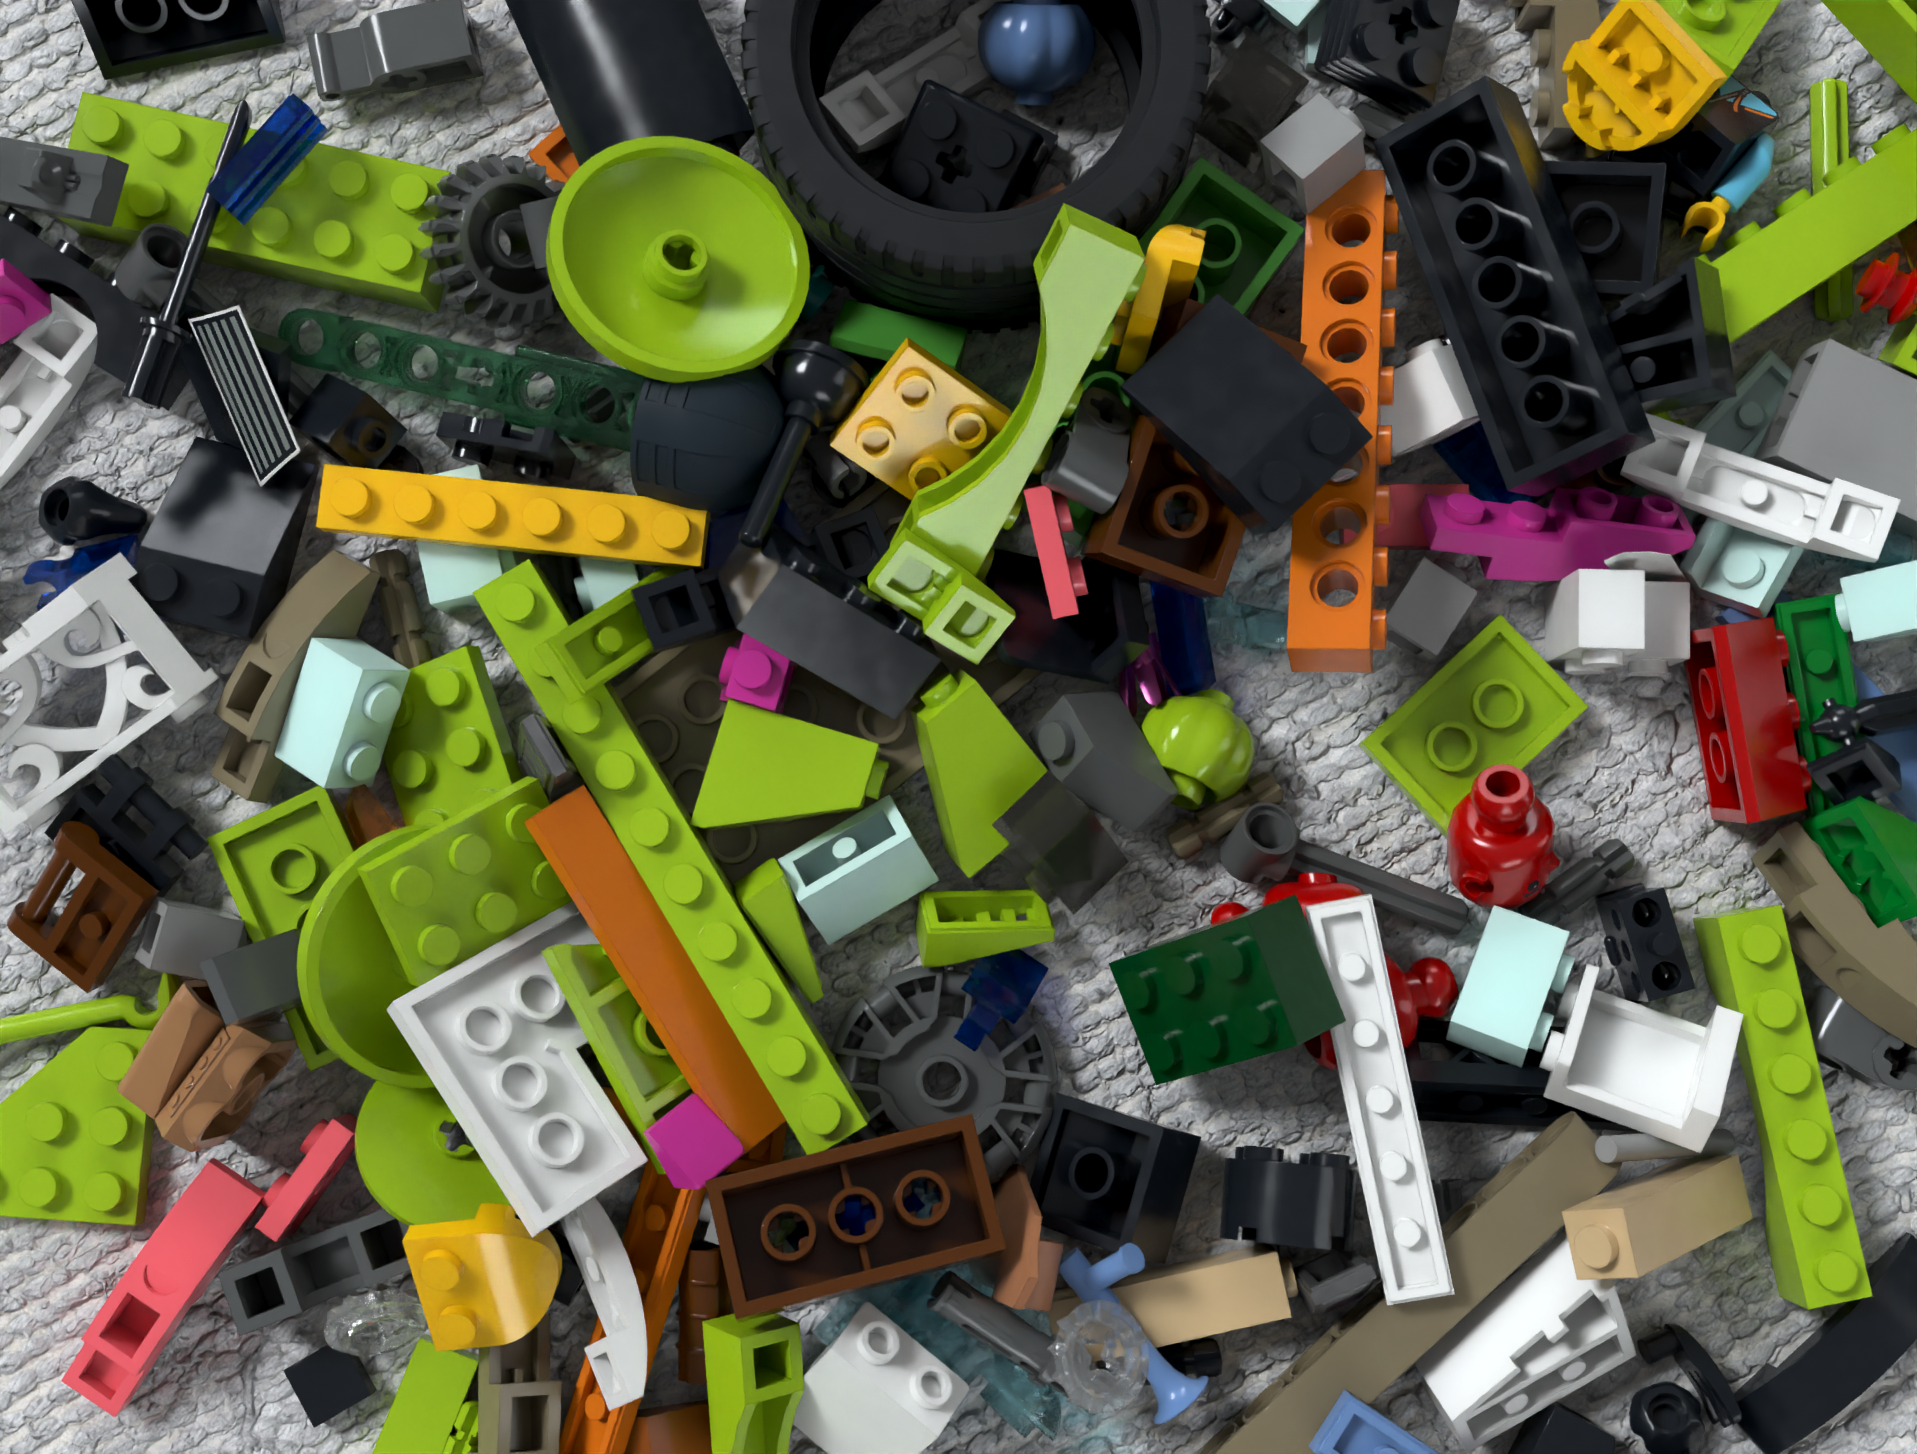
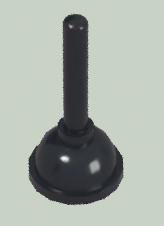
M805 339L785 341L774 354L772 367L776 373V388L787 407L783 415L787 420V425L739 532V540L746 547L757 549L763 546L809 437L817 435L821 426H829L841 422L871 384L867 371L855 359L839 349L821 342Z

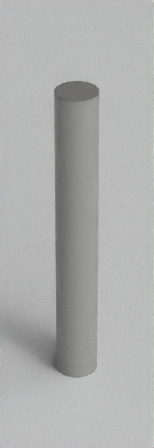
M1713 1129L1702 1152L1699 1153L1646 1133L1604 1135L1597 1139L1595 1153L1598 1159L1604 1163L1726 1155L1733 1151L1735 1138L1727 1129Z

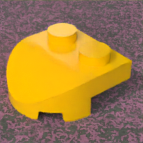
M1620 0L1589 39L1576 41L1570 48L1562 67V73L1568 74V102L1564 103L1562 108L1573 131L1588 145L1601 151H1631L1658 144L1677 134L1728 76L1656 0Z
M1170 224L1160 229L1151 240L1144 260L1147 270L1142 286L1131 302L1123 300L1117 310L1114 322L1115 330L1110 343L1121 346L1115 370L1129 374L1137 371L1145 363L1157 320L1160 321L1163 309L1189 298L1200 265L1207 231L1180 224Z
M481 1203L474 1219L410 1225L402 1240L436 1352L500 1346L524 1337L545 1315L562 1274L561 1252L551 1232L546 1228L532 1238L522 1221L515 1218V1210L509 1205Z

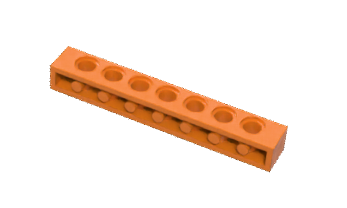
M1363 170L1310 214H1306L1300 343L1308 346L1301 364L1324 382L1349 410L1360 413L1357 419L1370 432L1373 438L1341 468L1352 469L1358 472L1359 475L1356 478L1343 483L1329 479L1293 514L1287 653L1292 672L1373 673V650H1386L1387 611L1386 609H1375V587H1388L1389 550L1388 547H1377V525H1390V485L1379 486V465H1392V425H1381V406H1393L1394 366L1382 365L1383 347H1395L1396 309L1384 308L1385 290H1397V251H1386L1387 234H1399V208L1394 195H1387L1386 174L1384 170ZM1350 240H1360L1364 242L1356 247L1341 246L1343 243ZM1347 296L1363 298L1361 301L1349 305L1338 302ZM1349 352L1362 355L1358 360L1350 363H1342L1335 360L1339 355ZM1337 529H1350L1358 534L1352 541L1345 544H1334L1326 540V537ZM1344 589L1356 595L1353 601L1340 607L1330 606L1323 602L1324 597L1334 590Z

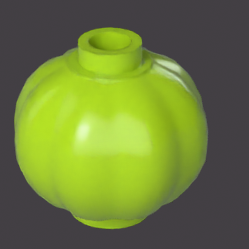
M1200 688L1197 696H1172L1153 707L1141 724V732L1179 793L1170 802L1171 804L1196 810L1199 809L1203 801L1220 802L1236 793L1245 784L1250 774L1255 754L1254 740L1248 725L1233 711L1235 701L1223 692L1211 688Z

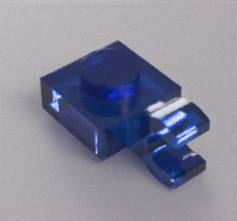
M137 534L77 548L71 558L56 561L39 560L28 566L23 580L26 585L35 584L36 582H47L56 589L54 592H47L41 595L36 606L39 611L73 583L120 552L134 568L141 543Z
M1021 949L978 958L971 973L961 987L963 991L977 1000L960 1024L953 1038L975 1052L985 1035H989L992 1032L1000 1016L1015 1024L1026 1011L1049 968Z

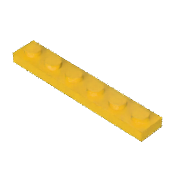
M324 464L316 528L323 532L704 570L710 512L690 509L646 496Z

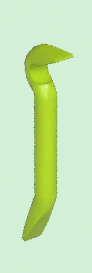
M162 973L157 995V1010L145 1008L136 996L117 994L0 1019V1046L6 1043L124 1019L134 1027L153 1030L173 996L181 987L179 976Z

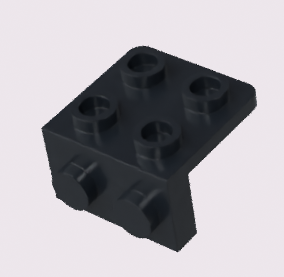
M994 549L993 561L986 575L987 587L1005 601L1015 611L1016 615L1015 619L995 642L999 658L1008 665L1109 684L1150 646L1149 626L1143 609L1139 575L1085 556L1081 562L1088 594L1077 597L1079 614L1053 619L1039 558L1002 549Z

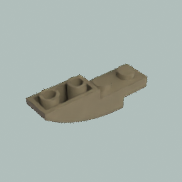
M1506 0L1508 7H1515V30L1534 31L1530 47V64L1532 68H1539V89H1535L1531 97L1529 122L1532 128H1538L1539 150H1563L1576 133L1569 125L1562 108L1563 104L1568 102V74L1562 73V67L1572 45L1576 41L1589 39L1602 23L1598 0Z
M332 550L315 564L282 598L245 649L213 713L228 723L230 727L211 776L247 801L268 803L284 764L282 760L274 756L311 638L355 639L381 576L380 573L343 552Z
M1798 821L1778 830L1753 855L1751 860L1785 905L1782 910L1792 950L1845 1002L1879 1027L1917 1048V940L1911 937L1898 918L1877 928L1867 915L1863 903L1849 891L1828 863L1822 848L1815 841L1811 840Z
M545 1313L539 1323L517 1341L500 1346L479 1348L478 1452H467V1454H558L561 1421V1380H550V1313Z

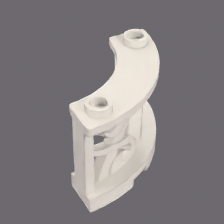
M121 552L73 583L50 603L23 622L20 629L2 641V644L8 651L4 654L0 652V683L4 680L17 682L23 689V697L13 715L8 716L1 712L7 709L15 699L6 700L0 696V749L5 744L20 747L14 752L8 763L7 770L10 779L17 775L20 767L24 764L36 766L41 774L36 787L16 800L0 784V829L4 834L23 821L31 831L64 808L56 798L98 767L110 755L116 754L168 715L177 724L188 718L209 702V699L202 690L219 678L212 667L203 672L130 583L129 579L136 575L137 572ZM73 629L82 631L87 639L85 647L100 641L103 650L93 653L76 652L69 643L70 632ZM122 631L126 634L129 640H124ZM39 648L43 654L53 661L72 668H92L102 664L106 665L107 685L105 702L97 726L55 727L27 722L36 710L42 694L41 673L31 655L32 652ZM139 650L150 664L138 663L130 667L128 654ZM157 672L169 686L170 690L163 693L151 691L145 684V676ZM129 702L140 708L151 710L122 731ZM96 750L63 774L64 760L60 751Z

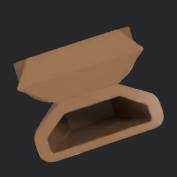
M186 980L168 1004L118 1085L117 1091L155 1120L163 1139L189 1152L224 1144L245 1122L255 1108L259 1095L278 1076L292 1058L297 1048V1042L287 1023L259 1021L226 1026L207 981Z

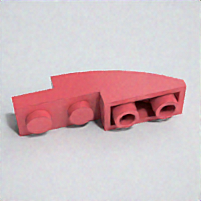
M213 1158L208 1161L120 1279L81 1338L85 1344L61 1381L113 1417L122 1412L128 1406L191 1305L201 1298L258 1210L266 1192L217 1159Z

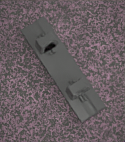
M0 137V205L112 227L129 164L108 155Z

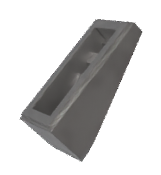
M534 714L521 720L516 745L518 759L528 776L539 778L548 801L554 802L585 783L584 779L550 722Z
M1334 1249L1293 1268L1297 1289L1308 1312L1312 1316H1321L1362 1297L1372 1287L1377 1278L1371 1264L1353 1249L1352 1252Z

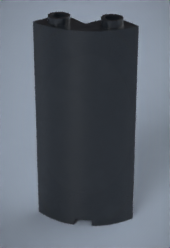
M505 0L579 166L608 147L624 141L652 136L689 138L722 148L739 157V151L755 133L750 112L698 0Z

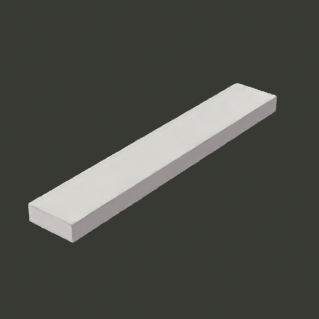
M1365 894L1305 906L1309 929L1346 1019L1345 1022L1331 1028L1330 1032L1387 1305L1455 1294L1372 895Z

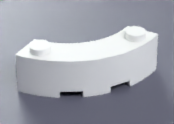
M1440 338L1425 342L1408 351L1404 355L1408 363L1394 370L1393 406H1381V425H1392V464L1395 463L1393 457L1405 455L1429 443L1434 445L1480 421L1452 345L1443 346ZM1350 410L1356 418L1360 416V413ZM1379 465V470L1389 465ZM1340 469L1330 480L1339 483L1345 480L1348 482L1356 478L1359 473L1352 469Z

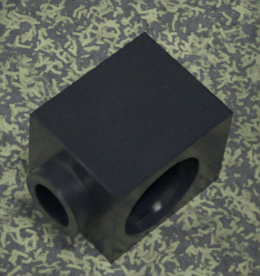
M329 373L324 376L289 420V423L330 459L343 466L377 469L407 431L397 419L367 392Z

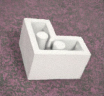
M1578 569L1545 588V661L1547 663H1565L1566 674L1604 673V667L1628 665V675L1664 676L1668 675V666L1690 659V582L1645 581V570Z

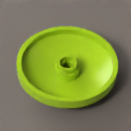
M674 136L636 138L618 143L595 154L583 163L564 185L556 201L548 227L546 240L548 276L552 290L567 319L577 332L605 357L634 373L669 383L698 381L757 367L772 356L785 342L800 316L809 290L810 258L807 242L801 225L782 200L776 187L761 172L738 156L714 145L689 138Z
M438 824L413 825L390 831L362 845L342 861L326 879L313 899L301 930L297 952V978L301 1001L311 1025L323 1043L338 1058L359 1072L380 1082L405 1088L435 1087L387 1012V1008L394 1000L418 987L410 984L357 868Z

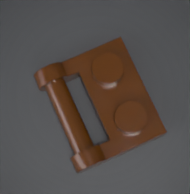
M68 821L61 826L54 838L53 844L56 850L26 901L20 902L15 906L7 920V926L17 938L88 994L104 984L159 891L100 845V838L91 827L81 822ZM78 867L85 875L54 926L50 912Z

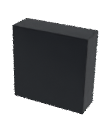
M347 1334L283 1370L314 1428L377 1391Z

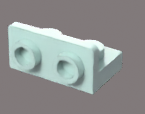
M1708 517L1700 532L1695 534L1696 538L1692 548L1683 551L1680 570L1687 581L1690 582V586L1697 596L1760 618H1766L1805 548L1771 539Z

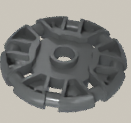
M920 965L899 971L883 979L885 983L883 988L867 1000L861 996L850 1008L835 1034L830 1051L836 1053V1061L871 1119L884 1110L890 1121L898 1129L895 1133L968 1114L973 1115L977 1135L981 1134L991 1124L1002 1140L984 1153L983 1158L990 1185H995L1002 1181L999 1176L1002 1172L1018 1160L1021 1164H1024L1033 1154L1044 1137L1053 1112V1108L1049 1106L1051 1084L1052 1082H1058L1057 1062L1050 1036L1042 1020L1037 1022L1033 1020L1021 1004L1025 998L1003 980L973 967H970L969 973L944 970V966L923 968ZM940 995L966 998L963 1018L950 1014L938 1015ZM902 1006L913 1022L904 1027L894 1037L882 1020ZM1001 1019L1015 1039L999 1051L994 1041L985 1031ZM861 1057L881 1060L878 1070V1084L858 1081ZM948 1062L959 1071L961 1085L953 1096L939 1099L926 1091L923 1084V1075L926 1069L933 1063ZM1006 1077L1026 1079L1023 1102L1003 1101L1006 1090ZM870 1123L848 1136L852 1143L880 1137ZM913 1186L912 1193L914 1194L915 1188L924 1189V1186Z

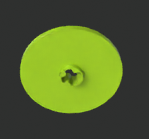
M376 1080L362 1104L357 1119L355 1154L365 1185L375 1200L390 1215L410 1226L474 1219L481 1203H498L512 1206L466 1134L464 1141L469 1145L462 1144L457 1152L450 1151L444 1147L447 1142V1136L444 1133H450L455 1126H461L436 1087L405 1088Z

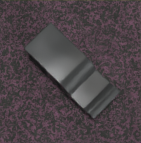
M436 0L384 11L363 19L360 27L332 33L320 32L307 37L317 92L323 102L337 101L344 96L372 90L397 94L484 76L473 20L463 0Z

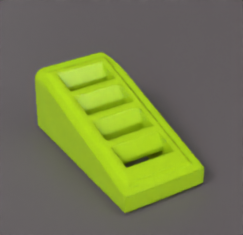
M771 858L733 884L735 887L733 891L746 915L808 1002L811 1000L812 1003H815L824 996L821 989L822 983L788 879L776 859Z
M1042 889L919 892L915 932L923 968L956 964L1054 941L1055 928L1046 895ZM1026 914L1027 920L1017 921L1016 916Z

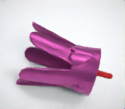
M1154 632L1149 633L1150 646L1118 674L1119 695L1133 718L1137 714L1135 675L1144 697L1150 705L1156 706L1161 701L1170 698L1162 674L1175 695L1183 696L1160 658L1161 644L1157 641V635Z

